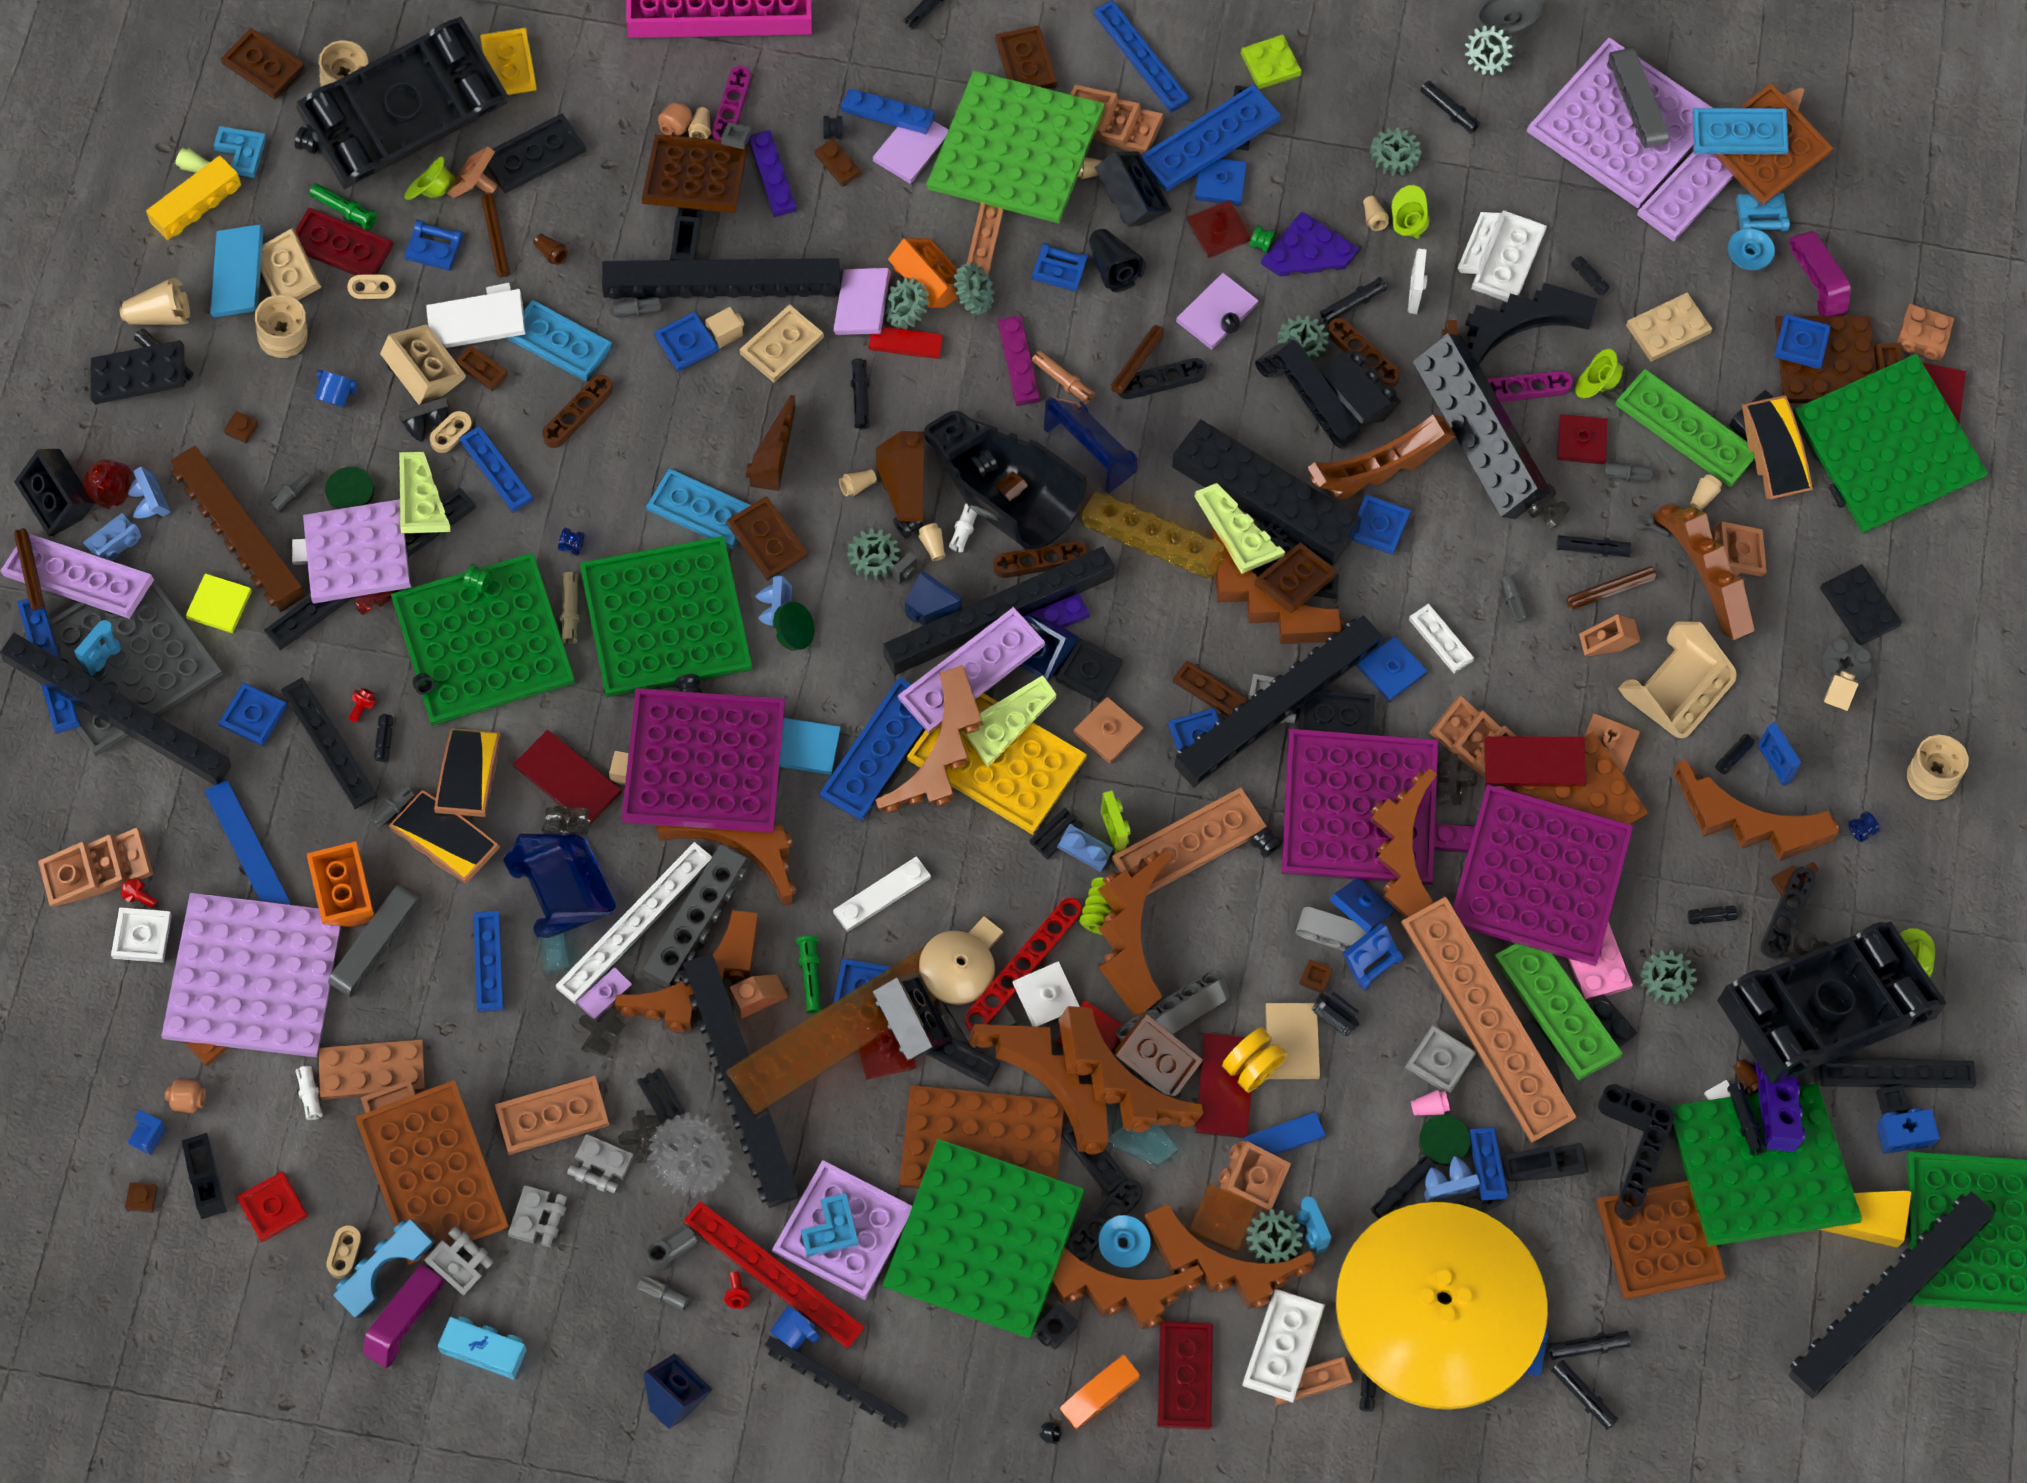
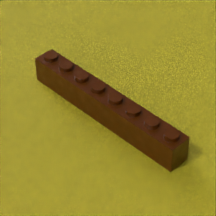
M194 445L170 460L173 466L171 474L178 483L183 482L186 486L184 491L191 501L195 499L198 502L197 508L204 518H210L212 521L210 525L217 536L222 534L225 538L223 542L231 554L234 552L239 557L237 562L243 571L249 570L252 574L250 579L257 589L262 588L265 594L263 596L271 607L275 605L279 612H282L304 598L305 595L300 583L198 448Z

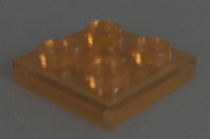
M1208 1184L1189 1233L1237 1253L1257 1204Z

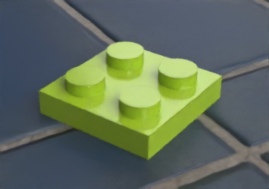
M1284 35L1241 48V55L1258 90L1301 76V69Z
M1113 790L1103 793L1101 815L1114 853L1117 854L1126 849L1127 844H1129L1128 835L1131 834L1128 821H1123L1121 812H1123L1121 801L1119 798H1115Z

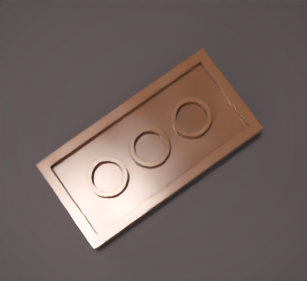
M423 1040L319 1048L321 1100L363 1097L408 1080L411 1081L415 1093L425 1091Z
M596 1076L495 1104L509 1155L610 1126Z

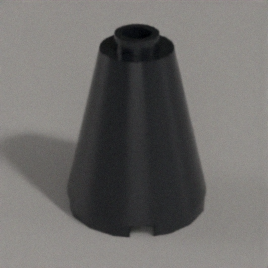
M1097 229L1091 234L1089 245L1104 286L1112 292L1125 291L1134 286V280L1138 276L1142 278L1146 269V263L1142 256L1107 229Z

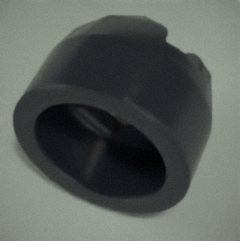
M1232 312L1226 313L1221 319L1222 330L1226 333L1238 331L1240 327L1239 316Z
M419 673L413 678V687L417 693L425 695L433 690L434 681L428 674ZM424 680L426 684L422 687L420 682Z
M1045 1422L1041 1425V1428H1043L1042 1433H1039L1041 1439L1047 1443L1057 1444L1062 1436L1061 1424Z

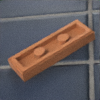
M1345 1357L1304 1368L1294 1401L1352 1384L1353 1380ZM1274 1396L1277 1406L1290 1402Z

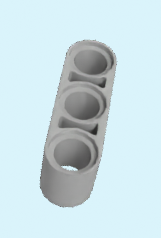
M1304 907L1302 909L1295 931L1298 936L1341 951H1345L1367 934L1352 920L1311 907Z

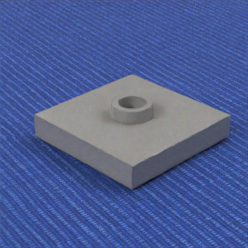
M1432 1025L1405 1068L1441 1091H1446V1094L1449 1095L1476 1055V1051Z

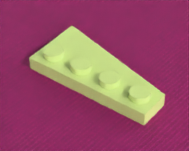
M400 452L401 533L450 532V524L438 496V490L433 482L432 473L424 452Z
M1217 483L1196 491L1194 497L1241 574L1284 556L1285 551L1280 546L1277 547L1270 540L1271 537L1265 531L1262 532L1253 523L1254 520L1248 514L1245 515L1237 507L1238 504Z
M1042 675L981 712L984 725L979 726L980 730L970 734H965V731L962 733L988 768L1056 699L1057 694Z

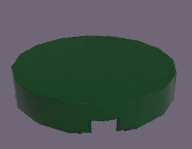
M345 467L338 469L330 475L325 485V494L328 503L336 509L362 506L372 501L374 485L371 477L364 470L357 467Z
M788 602L777 608L774 613L773 627L777 630L778 634L775 635L782 646L790 651L803 650L810 646L814 638L815 628L812 616L806 607L798 602Z
M1437 1115L1430 1118L1422 1126L1419 1134V1148L1423 1156L1428 1157L1436 1165L1450 1166L1454 1156L1462 1160L1467 1155L1471 1144L1470 1133L1466 1125L1458 1118L1450 1115Z

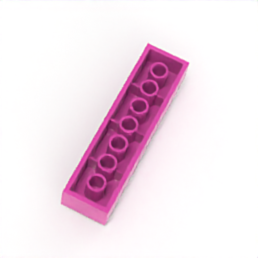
M626 0L628 38L812 34L811 0Z

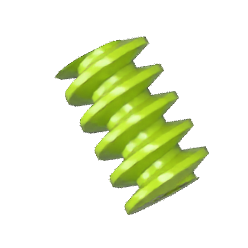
M1100 877L1093 879L1091 882L1092 888L1089 889V897L1086 898V906L1083 907V915L1080 916L1079 922L1085 929L1103 935L1098 927L1105 923L1103 918L1113 910L1109 909L1111 908L1098 891V888L1105 884L1102 880L1103 878Z

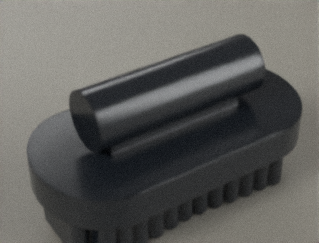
M1334 991L1330 996L1321 993L1316 998V1003L1312 1007L1314 1014L1327 1021L1342 1035L1348 1036L1352 1030L1354 1031L1359 1026V1022L1355 1018L1359 1010Z

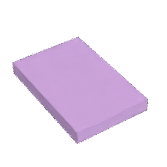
M935 121L932 122L927 135L897 127L873 156V162L912 184L942 147L949 130Z
M889 268L844 269L833 330L836 335L881 334L891 274Z
M1222 273L1177 317L1176 322L1212 350L1229 334L1221 328L1222 317L1229 312L1236 313L1241 322L1258 305L1259 300Z

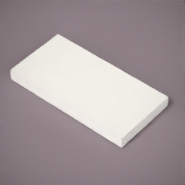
M1503 210V223L1482 274L1476 275L1471 289L1508 302L1510 294L1520 295L1547 226Z
M520 289L426 305L428 326L445 348L526 334Z
M1274 1289L1242 1386L1294 1402L1325 1304Z

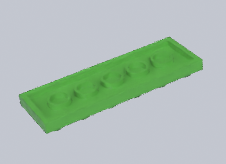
M1646 369L1641 372L1616 401L1615 405L1730 488L1755 460L1754 452H1749L1748 442Z
M1514 944L1494 955L1493 960L1578 1080L1587 1077L1622 1057V1051L1553 954Z

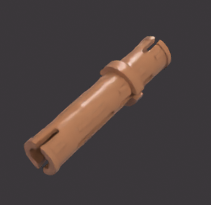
M1042 350L1037 352L1039 357L1034 355L1032 362L1064 386L1067 393L1074 394L1085 405L1090 402L1088 398L1093 399L1095 392L1081 383L1078 376L1071 375Z

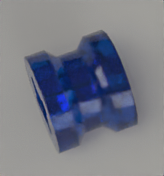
M565 527L559 538L558 550L562 552L566 550L571 551L573 555L578 556L584 543L585 534L580 531L574 533L571 529Z
M1868 811L1863 812L1860 818L1852 819L1848 823L1851 834L1859 842L1866 841L1869 835H1876L1880 831L1879 823Z

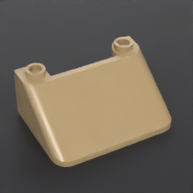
M1676 622L1671 627L1667 636V642L1674 648V651L1645 685L1642 686L1637 680L1628 679L1618 688L1626 700L1676 738L1688 737L1736 680L1734 666L1701 622Z

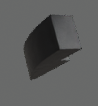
M678 208L670 260H695L704 210Z
M205 1133L181 1140L196 1208L201 1219L227 1212L208 1134Z
M1581 1143L1556 1148L1554 1145L1503 1155L1507 1181L1541 1180L1588 1173L1585 1151Z

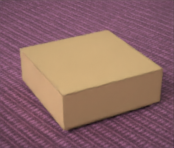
M985 916L969 932L979 938L989 950L1003 935V931Z

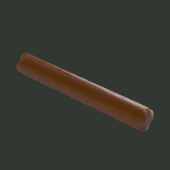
M491 193L484 194L481 199L497 276H508L510 274L494 195Z
M1153 325L1112 382L1111 390L1113 392L1123 393L1164 335L1162 326Z
M21 528L14 532L29 603L32 610L37 611L43 609L45 603L29 534L25 528Z
M1646 567L1569 595L1566 599L1567 605L1572 610L1653 581L1656 579L1657 573L1654 567Z

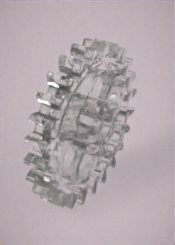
M688 1113L685 1114L683 1120H681L679 1115H676L673 1118V1122L667 1119L664 1126L660 1125L656 1130L658 1134L655 1133L651 1137L654 1143H651L648 1149L653 1153L649 1155L648 1160L655 1161V1163L650 1167V1170L659 1171L655 1179H665L662 1187H666L669 1184L672 1185L671 1193L681 1189V1197H684L688 1191H690L692 1198L698 1194V1191L702 1196H705L708 1190L713 1192L717 1188L716 1185L720 1186L724 1182L723 1177L726 1178L729 1174L726 1168L732 1165V1161L727 1158L733 1153L732 1151L725 1150V1148L730 1144V1141L721 1140L725 1132L717 1134V1124L712 1127L708 1126L709 1118L705 1119L702 1123L698 1114L693 1120H691ZM693 1136L699 1137L702 1144L696 1143L693 1140ZM669 1143L675 1144L679 1151L672 1150ZM702 1160H707L711 1164V1168L705 1167ZM678 1167L686 1169L688 1175L680 1173Z

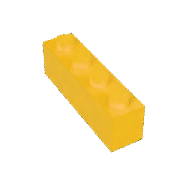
M219 155L147 209L146 212L150 223L167 240L179 235L189 224L198 221L205 212L215 208L221 200L238 190L241 186L238 173Z

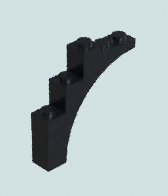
M1543 283L1541 291L1536 290L1533 300L1510 294L1508 302H1502L1500 311L1476 305L1474 313L1469 312L1465 326L1469 327L1467 336L1471 337L1468 348L1472 349L1471 353L1478 365H1480L1487 354L1499 343L1516 333L1531 328L1555 325L1572 326L1588 330L1598 299Z

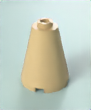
M176 277L170 278L124 301L122 307H120L122 320L126 321L129 325L188 324L189 321L186 318H190V307L186 292L181 293L178 287L182 285L181 281Z

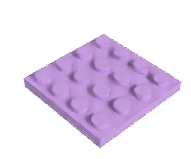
M400 499L303 515L310 591L313 603L411 588L405 533H401Z
M822 1160L774 1245L772 1252L866 1300L904 1230L912 1205ZM846 1193L858 1239V1246L807 1257L801 1230L826 1224L821 1199Z

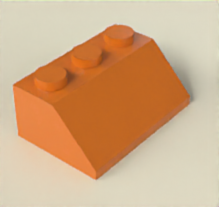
M903 238L888 258L893 264L894 270L904 278L907 277L910 280L914 278L926 286L925 290L929 292V296L925 299L930 301L927 305L930 308H945L959 297L956 295L958 288L954 286V283L957 282L954 278V275L957 274V268L930 238Z
M354 841L307 853L322 924L353 927L369 923L375 913L357 842Z

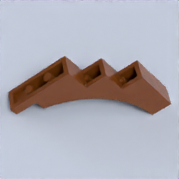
M1213 528L1212 548L1218 603L1247 601L1249 623L1278 622L1280 644L1326 642L1332 634H1339L1344 630V618L1339 617V609L1316 608L1302 604L1293 613H1290L1256 587L1254 583L1257 576L1252 570L1241 574Z
M1687 759L1677 762L1673 771L1704 837L1731 827L1742 849L1769 839L1779 861L1834 842L1839 833L1838 823L1835 818H1831L1828 811L1807 816H1783L1766 813L1749 807L1728 795L1710 777L1697 781V773L1693 766L1690 767Z
M974 1024L970 1034V1045H978L982 1048L995 1046L997 1059L1011 1063L1034 1076L1061 1102L1073 1127L1078 1151L1088 1154H1098L1104 1151L1109 1141L1106 1102L1095 1101L1093 1084H1079V1074L1067 1072L1064 1055H1052L1050 1027Z

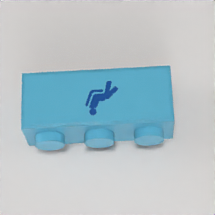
M460 1316L458 1319L449 1318L438 1344V1349L442 1354L513 1380L527 1351L522 1343V1339L510 1334L504 1337L497 1334L498 1331L489 1326L483 1325L482 1328L474 1326L471 1320Z

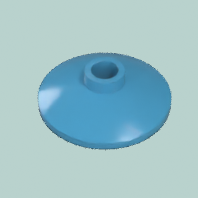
M1748 228L1737 231L1730 238L1728 254L1737 266L1746 270H1760L1768 266L1773 260L1775 247L1767 234L1757 229Z
M1127 1215L1116 1216L1107 1221L1102 1227L1099 1234V1248L1104 1258L1112 1265L1130 1268L1138 1265L1146 1258L1150 1249V1235L1145 1225L1138 1219ZM1119 1239L1126 1241L1127 1245L1125 1248L1119 1246Z

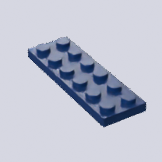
M1253 84L1141 156L1152 176L1168 192L1281 120V117Z
M900 677L819 793L820 798L860 821H863L876 802L875 799L880 796L925 730L898 699V695L912 685Z

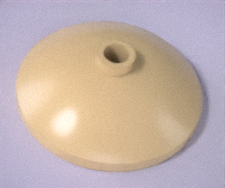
M947 931L936 935L926 944L920 956L919 972L927 990L934 997L948 1004L965 1005L977 1001L991 985L995 975V964L990 950L979 938L963 931ZM957 959H962L965 965H959Z

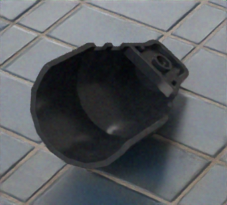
M950 411L925 427V440L936 448L937 455L968 507L1025 549H1040L1052 544L1068 530L1077 518L1085 500L1087 477L1034 440L1029 442L1020 440L1018 435L1013 433L1009 435L1000 433L998 428L973 420L960 411ZM986 448L993 455L998 469L993 472H987L986 476L980 479L971 469L968 459L972 456L980 455V451ZM1014 471L1024 479L1028 486L1022 490L1019 496L1009 501L998 492L995 485Z

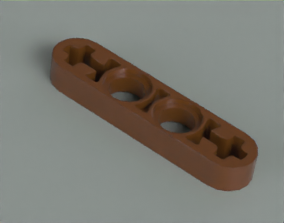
M1335 318L1329 323L1328 337L1341 350L1358 351L1365 358L1375 357L1378 360V364L1369 366L1379 371L1381 379L1386 385L1394 388L1398 384L1400 377L1398 368L1350 323L1342 318ZM1335 328H1336V329L1342 328V329H1343V332H1341V331L1334 332V330H1335ZM1357 341L1362 347L1359 350H1353L1350 348L1349 343ZM1385 374H1386L1387 376H1389L1390 374H1392V375H1393V378L1391 379V378L1389 377V378L1385 379L1384 376H1385Z
M597 375L593 377L544 427L542 436L546 446L550 448L560 447L611 395L613 388L611 379L608 376ZM605 384L606 389L600 388L597 391V385L603 386ZM582 399H590L592 404L587 408H583L579 405V402ZM567 415H573L576 417V421L572 424H566L563 422V418ZM557 433L558 438L552 437L550 439L549 434L555 435Z
M1071 541L1048 545L1040 549H1024L1002 553L995 557L993 570L1001 578L1044 572L1077 558L1072 554V550H1077L1080 553V557L1087 553V548L1082 542ZM1062 551H1065L1066 560H1063ZM1048 553H1055L1059 559L1056 562H1049L1045 556ZM1024 557H1031L1035 560V563L1032 566H1025L1021 561ZM1014 559H1017L1018 568H1015ZM1001 562H1005L1008 565V569H1003Z

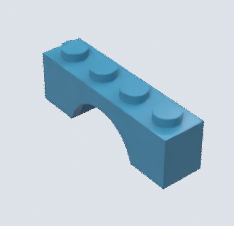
M410 1219L408 1222L406 1220L400 1222L393 1230L395 1234L388 1241L387 1239L382 1240L374 1248L376 1253L369 1260L364 1258L355 1267L357 1272L350 1279L345 1277L336 1286L338 1291L333 1296L355 1318H361L379 1300L375 1282L377 1274L384 1264L395 1258H407L412 1261H418L436 1243L415 1220Z

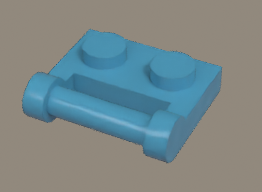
M1779 193L1764 206H1761L1751 194L1737 196L1736 202L1740 230L1751 228L1757 230L1780 229L1781 232L1789 231L1790 222L1787 217L1784 193ZM1770 218H1778V220H1766V221H1750V220H1749V219H1770Z
M106 620L100 621L74 651L84 673L90 677L105 666L106 660L110 655H115L121 650L119 641L112 634L113 627ZM102 637H103L104 640H105V643L103 644V646H102L101 643H100V640L102 639Z
M1305 1197L1301 1201V1210L1297 1213L1296 1221L1306 1229L1305 1239L1310 1249L1314 1248L1316 1255L1327 1251L1331 1235L1315 1199Z

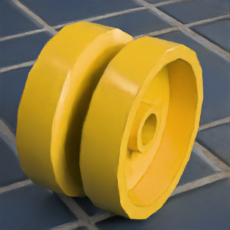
M1262 1027L1256 1029L1243 1039L1222 1064V1067L1231 1076L1240 1074L1238 1083L1248 1093L1265 1082L1280 1067L1288 1055L1278 1043L1269 1046L1272 1037Z

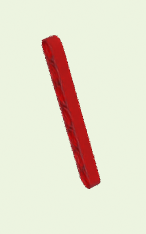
M1065 898L1060 902L968 1010L965 1025L969 1031H972L974 1026L969 1020L972 1015H981L984 1019L983 1024L989 1025L1017 993L1015 987L1010 989L1004 988L1001 981L1004 978H1012L1015 981L1033 973L1078 921L1082 906L1077 899ZM1067 905H1072L1077 909V913L1073 916H1068L1063 912V908ZM1051 923H1057L1061 926L1062 930L1060 933L1053 934L1049 932L1047 927ZM1036 941H1041L1046 945V950L1037 952L1033 949L1032 944ZM1021 959H1026L1030 962L1031 967L1028 970H1021L1017 967L1016 963ZM989 996H995L999 999L1000 1003L996 1007H990L986 1004L985 1000Z

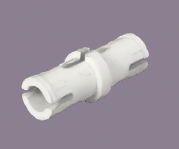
M967 503L964 505L960 520L955 523V533L949 544V548L955 552L959 547L958 552L960 553L964 551L967 539L974 531L973 524L977 513L969 508Z
M303 1066L295 1071L300 1088L298 1094L304 1104L306 1120H316L323 1116L318 1098L320 1092L314 1082L312 1067Z

